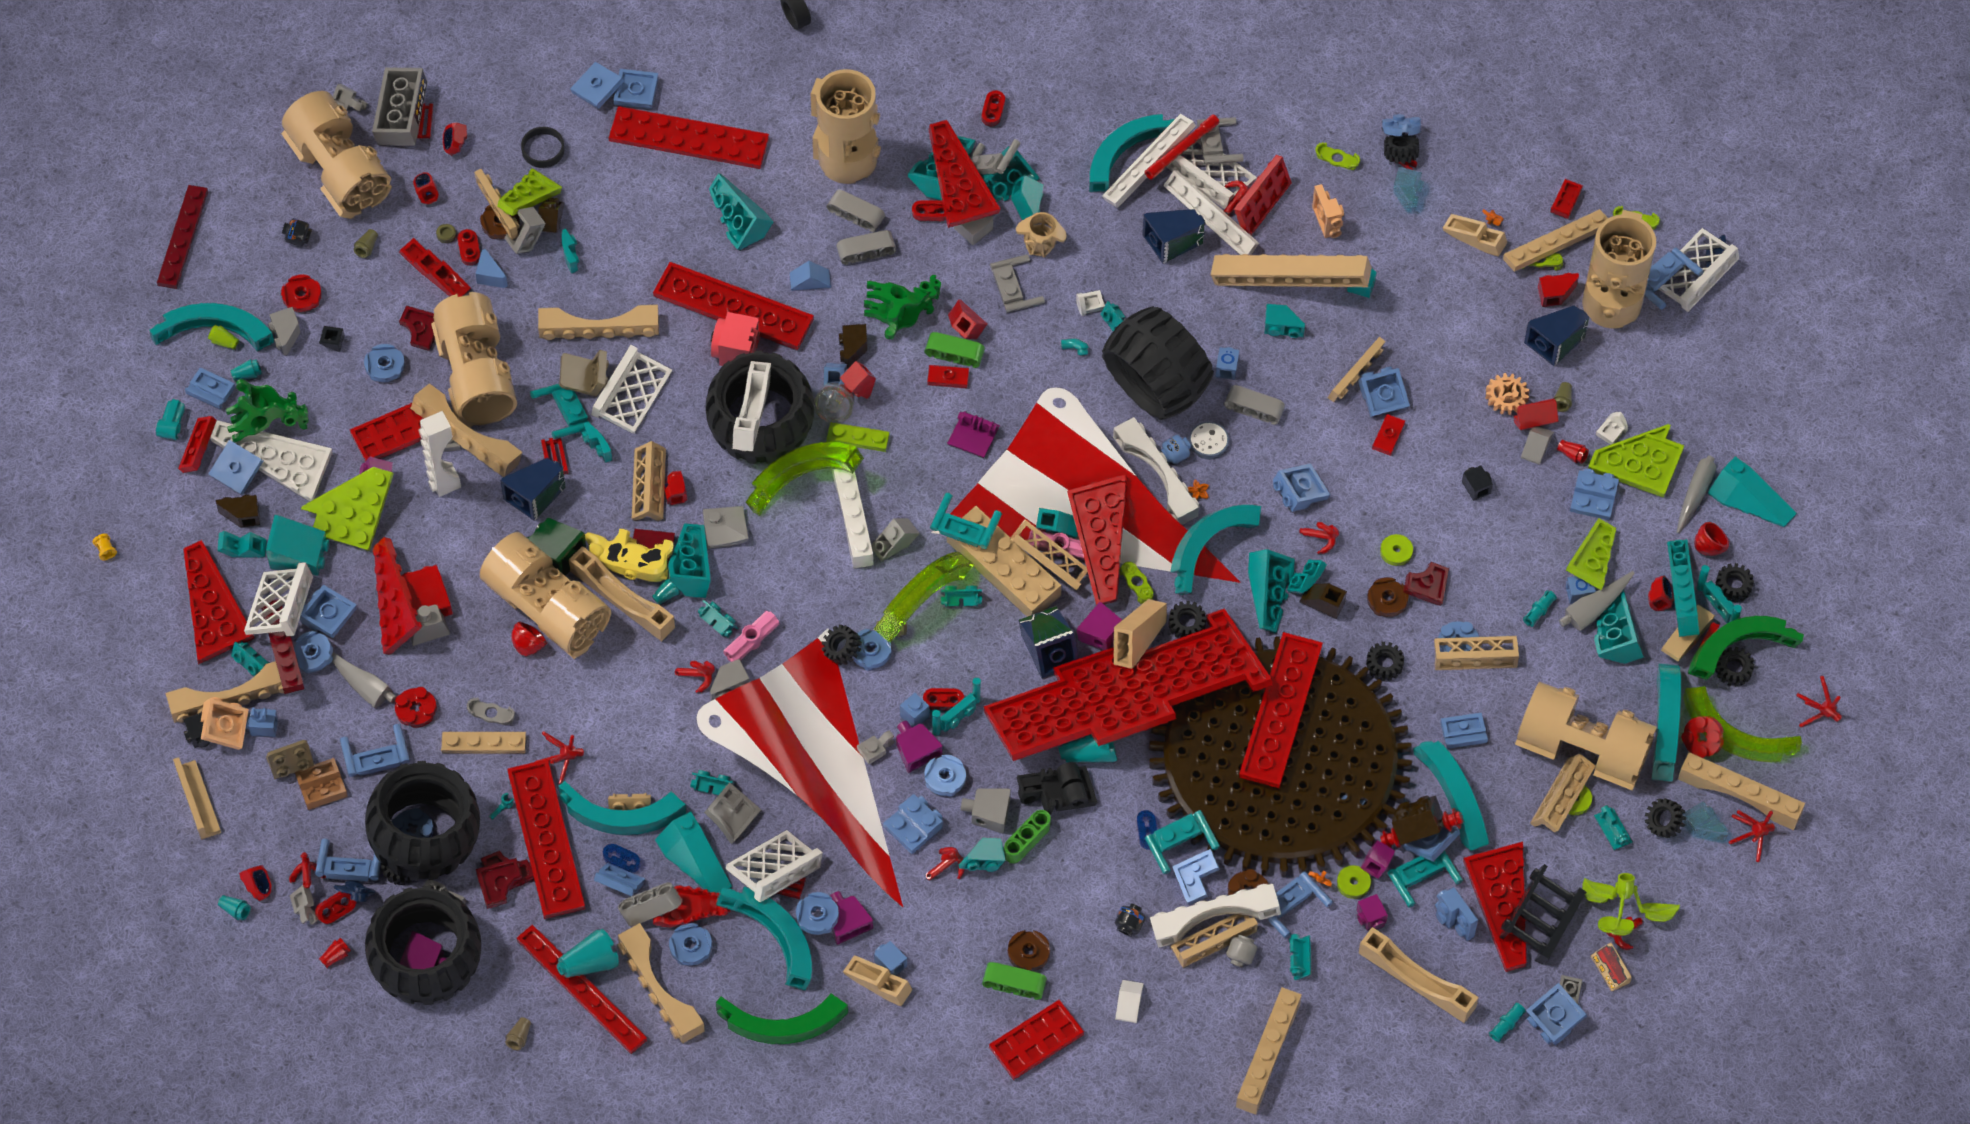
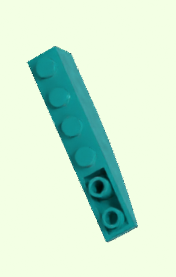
M1688 540L1668 541L1667 546L1679 637L1699 635L1698 613Z

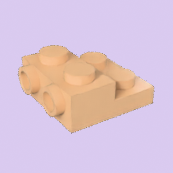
M1322 184L1314 186L1312 208L1325 238L1339 237L1342 233L1340 228L1343 227V207L1338 204L1336 198L1330 199L1328 191L1324 190Z
M217 697L208 699L203 705L201 739L237 750L242 749L249 709L243 708L238 703L229 704L223 702L221 698Z

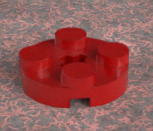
M300 274L288 279L285 286H282L281 296L287 308L292 307L295 312H306L318 307L322 292L317 280L311 279L308 275ZM301 290L306 293L304 296H297Z
M424 687L408 689L395 699V713L398 720L402 724L413 728L429 724L437 710L434 696ZM414 704L421 705L417 712L414 709L410 710V708Z
M1699 716L1692 718L1686 724L1681 739L1690 753L1704 758L1715 755L1721 750L1724 744L1722 734L1724 731L1722 725L1715 718ZM1700 733H1707V741L1700 739Z

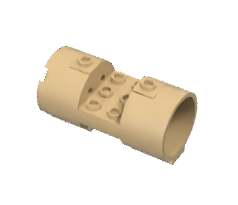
M849 69L831 72L823 79L816 78L811 91V116L817 117L818 122L812 138L813 159L819 160L821 169L829 179L843 184L856 183V181L867 178L872 174L881 150V146H878V138L874 129V124L877 125L880 119V113H878L876 105L875 87L866 75Z
M315 91L299 98L288 108L282 119L284 131L281 134L300 161L311 164L316 160L323 168L321 175L323 186L320 188L340 217L352 219L355 215L361 214L362 209L368 206L373 208L380 204L392 188L390 185V180L392 179L381 165V161L377 157V152L374 148L362 145L355 146L349 139L352 134L353 125L347 115V110L343 106L338 105L329 92Z
M1623 210L1622 215L1606 219L1597 230L1582 304L1584 311H1586L1591 320L1602 327L1622 328L1632 321L1634 322L1641 312L1656 248L1655 233L1651 226L1642 220V214Z
M469 292L468 296L461 297L455 294L442 300L434 309V322L431 325L439 356L450 360L453 373L449 379L451 388L448 389L455 416L469 428L473 425H485L505 419L516 409L517 399L510 375V367L508 363L497 359L498 354L495 347L499 343L500 334L491 300L486 295L476 292Z
M520 532L512 533L503 538L490 551L481 566L480 579L515 610L519 608L537 623L538 628L573 659L588 651L589 647L594 643L592 639L596 637L599 630L601 632L604 631L610 620L611 609L579 581L569 580L553 566L551 557Z
M1539 681L1526 709L1515 745L1554 760L1562 742L1565 741L1599 755L1594 776L1633 790L1638 780L1639 772H1641L1648 756L1657 727L1638 720L1637 717H1634L1635 714L1628 710L1616 713L1610 729L1604 723L1597 722L1594 724L1589 722V718L1577 714L1576 717L1574 712L1579 695L1575 694L1576 691L1569 687L1558 689Z

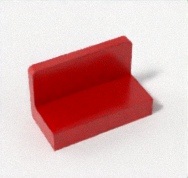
M1553 398L1518 406L1517 415L1513 416L1515 425L1520 430L1558 422L1556 400Z

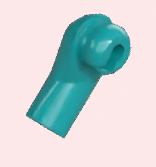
M1079 339L1061 340L1062 350L1078 349L1079 356L1088 354L1087 348L1089 346L1087 343Z

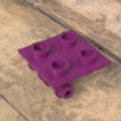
M960 411L957 418L959 420L947 444L984 458L1000 425L993 421L985 420L983 417L979 418L977 415H971L966 411Z

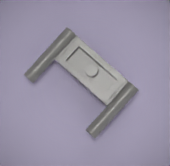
M1236 117L1218 118L1220 123L1200 138L1204 164L1243 162V154L1223 155L1218 127L1236 125ZM1206 119L1197 120V128Z
M1014 139L1005 156L1001 153L981 155L985 145L979 143L970 159L980 175L997 172L1003 174L1021 143Z
M1028 254L990 263V268L1006 313L1045 304L1043 296L1023 301V295L1012 266L1030 262Z

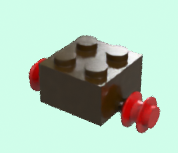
M1426 795L1420 797L1416 802H1404L1398 805L1391 822L1393 825L1391 833H1387L1384 830L1380 839L1383 844L1391 849L1392 845L1400 848L1402 844L1440 833L1442 827H1445L1450 832L1453 826H1457L1460 829L1461 824L1464 823L1463 816L1455 808H1453L1452 814H1448L1446 811L1443 813L1436 795L1432 797Z

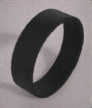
M550 127L533 128L522 138V156L528 164L534 167H551L557 164L564 155L563 137L557 130ZM548 134L556 137L562 146L555 157L548 160H535L525 153V144L536 135Z

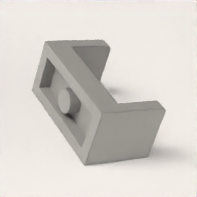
M534 207L518 210L517 214L523 221L518 231V237L511 240L508 234L505 236L506 241L516 254L532 251L546 224Z

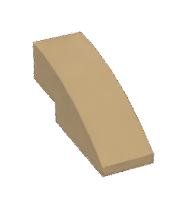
M1451 214L1443 226V231L1452 237L1499 257L1507 244L1505 232L1487 228L1485 222Z
M1699 604L1697 605L1700 634L1679 637L1677 628L1661 649V651L1676 661H1679L1698 642L1700 636L1710 627L1715 617L1714 614Z
M855 955L843 971L846 976L856 983L898 1006H902L912 992V988L907 980L891 974L887 968Z

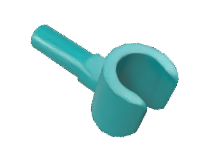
M504 793L501 797V804L489 818L493 820L504 809H510L513 806L514 798L507 802L505 800L508 799V793Z

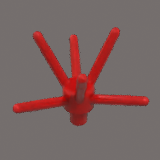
M1820 676L1826 700L1822 704L1799 693L1796 694L1798 698L1805 701L1806 705L1820 710L1819 714L1800 723L1799 727H1804L1824 715L1827 718H1833L1836 722L1842 718V715L1836 711V704L1841 697L1837 696L1831 702L1824 676Z
M543 731L542 735L546 737V740L560 748V754L536 760L535 762L548 759V762L550 761L551 764L565 760L558 782L560 785L564 780L569 761L574 760L575 757H582L584 750L573 746L574 735L570 736L569 745H565Z
M1738 810L1737 814L1740 816L1732 814V818L1752 826V831L1736 837L1728 843L1733 844L1755 835L1752 841L1756 842L1758 840L1756 862H1760L1763 836L1768 835L1769 832L1775 829L1773 823H1768L1773 815V811H1769L1765 820L1759 822Z

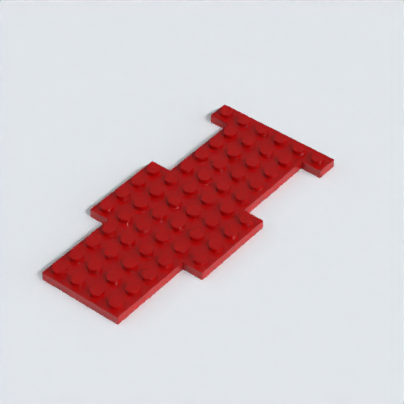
M1224 608L1206 615V621L1210 628L1147 649L1132 669L1114 665V647L1054 667V674L1058 681L983 707L984 713L1011 759L1016 761L1090 734L1097 745L1101 746L1176 719V714L1171 707L1172 705L1244 680L1247 681L1253 692L1273 684L1272 678Z

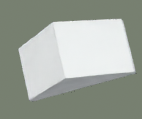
M1122 980L1115 1020L1137 1023L1144 983Z

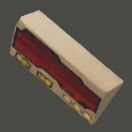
M1612 943L1605 945L1591 955L1593 962L1611 992L1631 982L1632 977Z

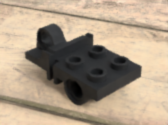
M1075 762L1062 764L1057 770L1048 768L1047 772H1045V769H1041L1038 773L1017 775L1018 795L1021 803L1029 804L1040 798L1043 809L1050 815L1054 808L1057 812L1091 807L1097 804L1087 767H1078Z

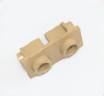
M647 793L632 794V797H628V794H613V796L608 797V806L612 810H633L651 805V795H647Z

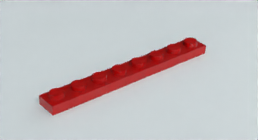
M533 925L516 938L517 942L630 1054L647 1041V1037L584 975L569 978L560 975L557 963L563 954Z

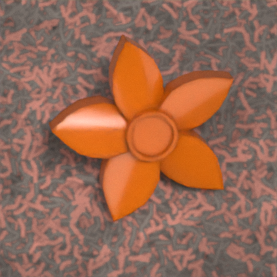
M1485 209L1482 210L1487 215L1485 219L1488 220L1487 223L1489 225L1493 223L1499 226L1504 220L1494 210H1491L1490 213Z
M1195 479L1193 487H1188L1189 493H1193L1192 498L1208 499L1206 490L1209 485L1205 483L1200 485Z
M1323 870L1321 876L1318 873L1309 872L1308 875L1315 878L1317 882L1330 887L1332 885V882L1325 878L1326 871Z

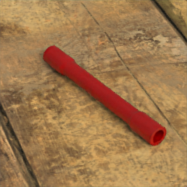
M1214 114L1209 116L1197 129L1161 159L1144 171L1145 175L1151 180L1154 179L1166 166L1197 140L1220 123L1218 117Z

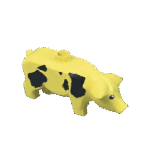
M619 529L618 535L611 541L590 532L585 534L589 551L609 570L622 574L630 580L638 578L650 582H661L668 578L667 559L674 550L672 541L664 540L663 544H655V548L648 549L641 544H636L637 540L629 536L630 532L625 529Z

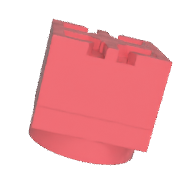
M727 312L726 319L719 318L711 334V357L719 358V365L723 366L726 362L734 360L737 355L754 353L760 340L759 318Z

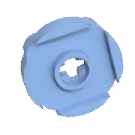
M942 755V757L937 759H931L926 765L924 772L926 787L935 794L953 797L963 788L966 782V770L963 767V763L952 755ZM949 772L950 778L943 779L940 774Z

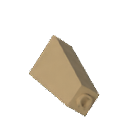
M1148 599L1114 627V665L1134 668L1167 621V603Z

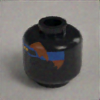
M292 218L289 223L285 222L281 234L285 235V242L301 247L304 243L308 244L312 229L309 228L308 222Z
M1132 903L1130 906H1122L1115 919L1117 931L1130 937L1133 934H1138L1146 919L1145 915L1141 912L1142 908Z

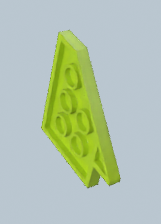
M1667 424L1595 450L1588 469L1595 471L1599 475L1610 473L1616 479H1619L1618 482L1664 498L1683 452L1684 445L1666 439L1671 425Z
M372 467L308 502L301 509L317 514L313 527L325 531L326 538L370 551L394 473Z

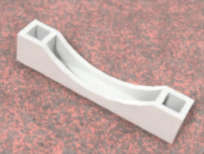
M751 361L742 409L739 417H736L733 429V449L741 451H753L770 386L771 363Z
M443 411L420 420L421 429H419L422 438L420 441L424 449L422 451L426 459L424 462L428 469L426 471L429 478L428 483L432 492L436 491L439 497L461 488L460 478L452 462L441 459L446 445L453 437L451 426Z
M1133 417L1114 427L1113 438L1123 452L1142 459L1160 476L1167 492V511L1182 525L1198 517L1200 506L1197 499L1192 498L1186 484L1180 482L1176 470L1173 467L1170 468L1165 455L1157 450L1155 441L1147 436L1143 424L1138 423Z
M850 450L830 453V465L844 518L853 569L872 566L873 551Z
M1261 884L1255 889H1243L1233 895L1218 896L1215 900L1199 901L1193 906H1181L1168 913L1159 912L1150 917L1159 948L1180 941L1194 926L1215 916L1241 914L1262 920L1280 915L1281 911L1273 884Z

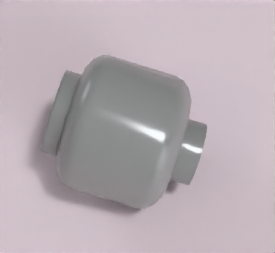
M1243 935L1232 938L1226 952L1227 957L1232 959L1230 963L1241 968L1243 964L1250 965L1257 951V946L1254 944L1255 940Z

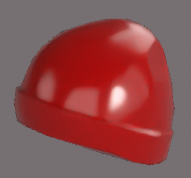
M1705 522L1701 525L1695 536L1694 547L1700 554L1717 556L1727 551L1729 540L1718 525L1712 522Z
M520 621L514 625L511 639L514 648L520 655L528 656L535 654L548 643L535 627Z

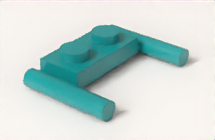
M559 384L530 391L532 399L552 394L569 426L552 431L553 439L584 431L583 423L588 422L591 424L587 420L588 416L574 391L561 388Z
M945 493L930 529L939 531V534L969 545L987 549L1002 513L995 510L986 528L985 526L946 513L953 495Z
M1703 565L1696 589L1703 592V595L1726 623L1739 619L1742 607L1740 605L1734 606L1730 600L1728 601L1723 595L1722 589L1715 585L1712 580L1707 582L1710 568L1707 565Z
M976 677L973 679L972 694L967 695L943 716H941L939 710L932 712V734L934 736H939L941 730L946 733L949 729L956 728L965 716L969 717L974 713L976 704L981 701L980 678Z
M1201 810L1193 815L1191 813L1154 831V834L1145 837L1163 874H1167L1171 870L1162 852L1201 833H1204L1212 850L1220 847Z
M1445 850L1434 862L1420 856L1387 872L1408 908L1413 907L1416 903L1407 888L1443 871V868L1447 869L1456 885L1463 882L1462 877Z

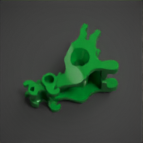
M931 275L929 282H921L919 288L914 287L913 292H911L904 286L891 282L884 284L867 281L866 288L873 289L874 291H867L866 298L878 299L884 303L864 300V307L870 308V310H864V316L873 317L888 324L889 327L885 330L884 336L887 339H893L900 329L915 325L922 310H927L926 314L934 312L932 299H939L941 282L936 279V275Z
M244 379L236 382L237 389L244 392L245 396H240L237 404L226 409L227 415L236 414L230 417L233 425L227 426L229 433L238 432L232 435L234 443L249 435H257L268 428L276 418H281V422L286 426H293L298 422L301 429H307L306 424L309 421L308 409L305 404L302 406L297 405L295 392H289L286 399L281 397L272 386H254Z

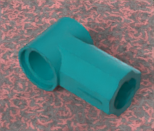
M175 399L168 401L163 417L158 420L156 426L157 437L178 439L179 436L177 434H180V422L185 410L184 403Z

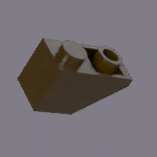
M548 198L538 209V214L546 223L542 230L543 232L557 233L560 229L564 202L559 201L558 198Z
M866 324L842 325V333H839V345H843L844 350H840V362L847 364V369L868 351Z
M243 495L242 497L235 498L224 497L216 500L218 513L238 527L260 525L257 495Z
M1330 583L1314 584L1304 592L1300 603L1337 619L1345 605L1347 591Z

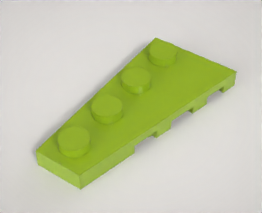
M532 168L528 175L525 174L522 177L520 183L517 182L512 190H509L499 199L497 207L506 214L513 216L517 214L519 209L533 207L548 198L560 194L562 187Z
M1598 518L1568 564L1566 571L1602 590L1616 527Z

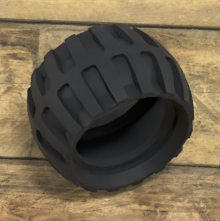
M1152 306L1142 309L1122 321L1111 333L1102 350V358L1117 384L1121 386L1125 393L1141 409L1159 420L1178 415L1192 406L1204 393L1214 374L1211 361H1209L1207 354L1194 336L1170 313L1163 311L1159 307Z
M754 351V353L737 355L734 360L726 362L720 368L710 383L705 409L709 429L722 449H727L728 453L738 460L742 458L750 464H757V462L770 464L775 463L776 459L781 457L787 458L794 452L795 447L799 448L803 444L812 427L815 406L813 393L807 378L789 359L785 360L777 353L772 352L770 354L763 353V351ZM751 361L771 363L769 390L785 397L791 404V408L778 422L767 426H759L753 451L733 449V429L736 418L731 415L729 407L736 398L745 393Z
M426 761L402 764L395 771H390L381 779L369 798L365 814L367 839L377 859L384 866L387 865L392 873L398 876L403 875L409 877L410 880L418 881V879L434 880L444 874L448 875L455 871L459 864L465 862L477 841L480 829V811L475 794L470 785L464 782L463 777L457 771L446 768L444 764L426 763ZM427 804L446 811L455 821V824L443 834L431 838H417L404 834L396 828L391 818L396 812L406 806Z
M431 886L414 889L409 887L403 889V892L397 895L393 894L387 898L382 908H377L373 914L365 938L366 959L375 980L380 983L387 993L393 997L399 996L403 1002L409 1004L421 1002L424 1005H432L435 1001L442 999L446 1001L452 998L457 990L462 991L470 982V977L477 970L482 947L480 930L469 908L450 892L443 889L439 891ZM432 922L443 925L452 931L457 938L456 946L450 956L439 965L427 969L407 968L397 963L389 953L394 939L404 929L416 923Z

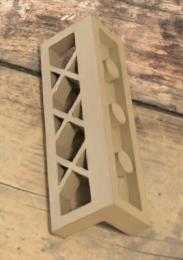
M653 441L635 448L632 497V519L634 521L646 516L656 521L663 519L666 448ZM646 451V455L641 461V455ZM645 468V473L641 477V472ZM644 486V491L640 495V490ZM644 503L643 511L639 512V508Z
M1024 520L1010 538L1077 590L1081 585L1080 581L1088 572L1087 567L1028 521ZM1025 526L1032 530L1033 539L1024 540L1019 536ZM1046 540L1049 544V551H1038L1037 541ZM1028 542H1034V547ZM1053 553L1064 554L1065 564H1055ZM1078 565L1083 569L1076 579L1069 574V566Z
M1517 636L1434 639L1435 670L1518 667L1519 651ZM1503 643H1512L1513 650H1505L1501 645ZM1463 644H1468L1472 649L1470 651H1463L1459 647ZM1482 644H1489L1493 648L1485 651L1480 646ZM1439 645H1448L1452 649L1449 652H1440Z
M1580 753L1568 758L1530 824L1535 827L1544 824L1551 831L1557 832L1594 770L1595 765Z
M179 757L173 759L201 840L220 834L221 830L196 760L181 764Z
M1234 914L1172 944L1171 949L1184 968L1229 946L1231 939L1238 937V935L1247 937L1257 932L1258 923L1254 917L1250 918L1247 915ZM1241 917L1245 919L1244 922L1233 926L1235 920ZM1220 927H1223V928H1226V929H1227V930H1225V931H1223V932H1221V933L1215 935L1216 929H1218V928H1220ZM1202 936L1209 938L1199 944H1196L1198 938ZM1183 945L1191 947L1182 952H1179L1177 949Z

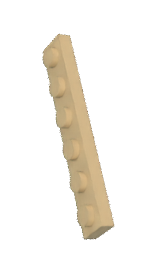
M1599 209L1505 253L1503 260L1514 272L1596 234L1599 226L1608 217Z

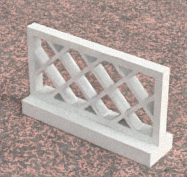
M1200 139L1193 144L1195 145L1198 142L1201 145ZM1193 145L1181 154L1191 155V160H1187L1180 155L1166 166L1172 172L1178 170L1209 199L1223 209L1227 207L1240 189L1236 187V191L1232 193L1224 186L1231 181H1225L1224 176H1234L1235 181L1238 180V177L1245 176L1249 180L1243 183L1248 187L1257 180L1256 176L1236 162L1204 164V160H1195L1194 155H1203L1202 149H1193ZM1196 165H1206V170H1201ZM1209 165L1219 166L1220 171H1211ZM1230 165L1233 168V171H1223V166ZM1211 176H1221V181H1216Z
M1703 228L1680 251L1684 254L1688 251H1696L1697 257L1690 259L1693 262H1697L1699 267L1702 261L1711 260L1712 264L1708 268H1701L1704 270V273L1696 281L1687 282V275L1695 273L1691 270H1686V265H1684V271H1678L1673 277L1684 276L1685 282L1673 284V277H1671V284L1662 285L1659 288L1660 291L1680 303L1687 312L1739 260V252L1736 246L1733 244L1727 245ZM1704 236L1709 239L1710 244L1698 245V241ZM1721 247L1725 250L1722 254L1713 255L1712 248ZM1710 249V256L1699 257L1698 250ZM1685 287L1686 289L1681 296L1674 293V288Z
M630 345L593 405L591 415L597 418L600 416L635 434L672 373V369L637 352L638 348ZM639 359L646 363L647 368L637 370L635 363ZM660 370L665 375L663 378L655 379L652 371ZM649 372L651 381L641 383L639 374ZM635 375L638 383L628 386L626 378ZM653 385L655 392L645 395L643 387ZM640 388L642 396L632 398L629 390ZM626 391L628 399L618 401L617 393ZM644 400L645 408L636 410L633 402ZM630 403L632 411L622 413L620 405ZM617 406L618 415L612 416L606 413L608 408ZM634 416L636 419L635 425L627 424L624 418Z
M298 563L297 569L263 572L244 629L246 635L282 631L285 632L286 636L295 635L313 579V575L306 563ZM294 576V578L289 582L285 581L289 577ZM277 578L269 585L267 584L268 579ZM281 583L284 584L282 587H280V588L277 589L276 591L274 590V588H275L276 586H278L279 584H281ZM288 589L290 590L284 597L280 596ZM269 591L272 593L265 599L262 598ZM275 598H278V599H279L278 601H276V602H275L274 604H272V605H269V604H268V603H270L271 601H273ZM285 604L283 609L278 612L276 611L277 608ZM264 606L267 607V608H266L264 611H262L261 613H259V614L257 613L258 610H260V609L263 608ZM270 613H274V615L268 618L267 620L264 619V617H266ZM280 619V623L278 625H271L273 622ZM259 621L263 622V623H261L260 625H258L257 627H253V625L256 624L257 622H259Z
M786 830L726 864V870L754 891V898L758 902H762L819 869L823 852L818 848L811 850ZM787 839L792 845L780 844V842ZM776 849L777 853H767L765 850ZM780 850L792 851V855L780 854ZM795 852H803L805 855L796 856ZM753 857L762 858V862L750 861V859ZM765 859H775L777 864L766 863ZM780 860L792 861V863L788 865L780 864ZM737 866L747 867V871L738 870L736 867H737ZM750 867L762 868V872L750 871ZM765 869L777 870L774 873H765ZM750 877L761 878L762 880L758 881L757 883H754L750 879Z

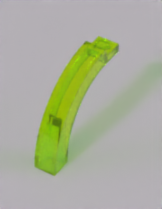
M820 442L800 447L771 463L752 482L755 490L747 499L746 504L753 513L760 516L771 499L785 485L797 477L820 469H840L853 474L864 457L857 447L841 442Z
M952 552L938 558L919 572L895 596L883 611L884 615L874 630L888 642H892L908 619L931 595L953 581L963 580L974 564L960 552Z
M1706 686L1685 688L1683 700L1691 719L1699 716H1710L1722 725L1724 731L1722 733L1724 739L1723 750L1738 757L1760 762H1781L1783 754L1790 756L1800 752L1802 746L1801 736L1761 738L1744 733L1727 723L1718 714L1708 697Z

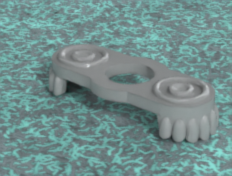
M478 697L470 699L467 703V710L472 716L481 718L488 723L495 722L509 725L515 717V712L511 707L505 709L494 703H484ZM494 708L497 711V715L489 718L485 715L486 710Z

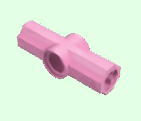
M1032 530L1030 531L1028 539H1033ZM1041 531L1052 541L1062 543L1064 546L1062 548L1074 558L1085 561L1080 540L1069 538L1064 533L1053 534ZM1046 540L1037 541V549L1049 551L1048 542ZM1028 542L1034 547V542ZM1053 553L1055 557L1064 555L1062 553Z
M764 612L752 625H747L743 628L742 634L723 651L724 655L730 662L737 659L741 661L751 650L759 648L761 641L779 625V620L772 612ZM755 636L754 639H749L748 637Z

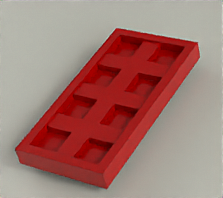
M1275 155L1234 208L1239 225L1250 235L1255 232L1292 184L1282 156Z
M412 403L349 429L365 462L369 457L381 459L422 440L419 429H421L420 420L424 418L411 409Z
M1057 1000L990 1043L989 1048L1011 1078L1015 1080L1082 1037L1084 1031L1063 1003Z

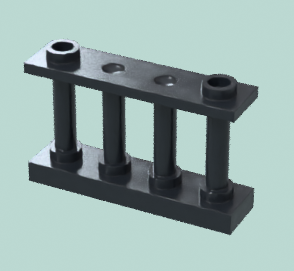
M1545 864L1539 869L1535 868L1529 877L1531 879L1530 884L1510 919L1506 918L1500 929L1503 931L1499 936L1501 939H1504L1508 934L1512 933L1536 949L1538 955L1535 961L1540 964H1544L1549 960L1587 893L1582 888H1578L1575 892H1568L1543 874L1548 867ZM1538 883H1541L1565 899L1564 902L1567 904L1564 909H1559L1535 893L1534 890ZM1529 899L1553 914L1555 919H1557L1555 925L1550 926L1524 909ZM1519 916L1544 931L1547 936L1546 941L1539 942L1515 926Z

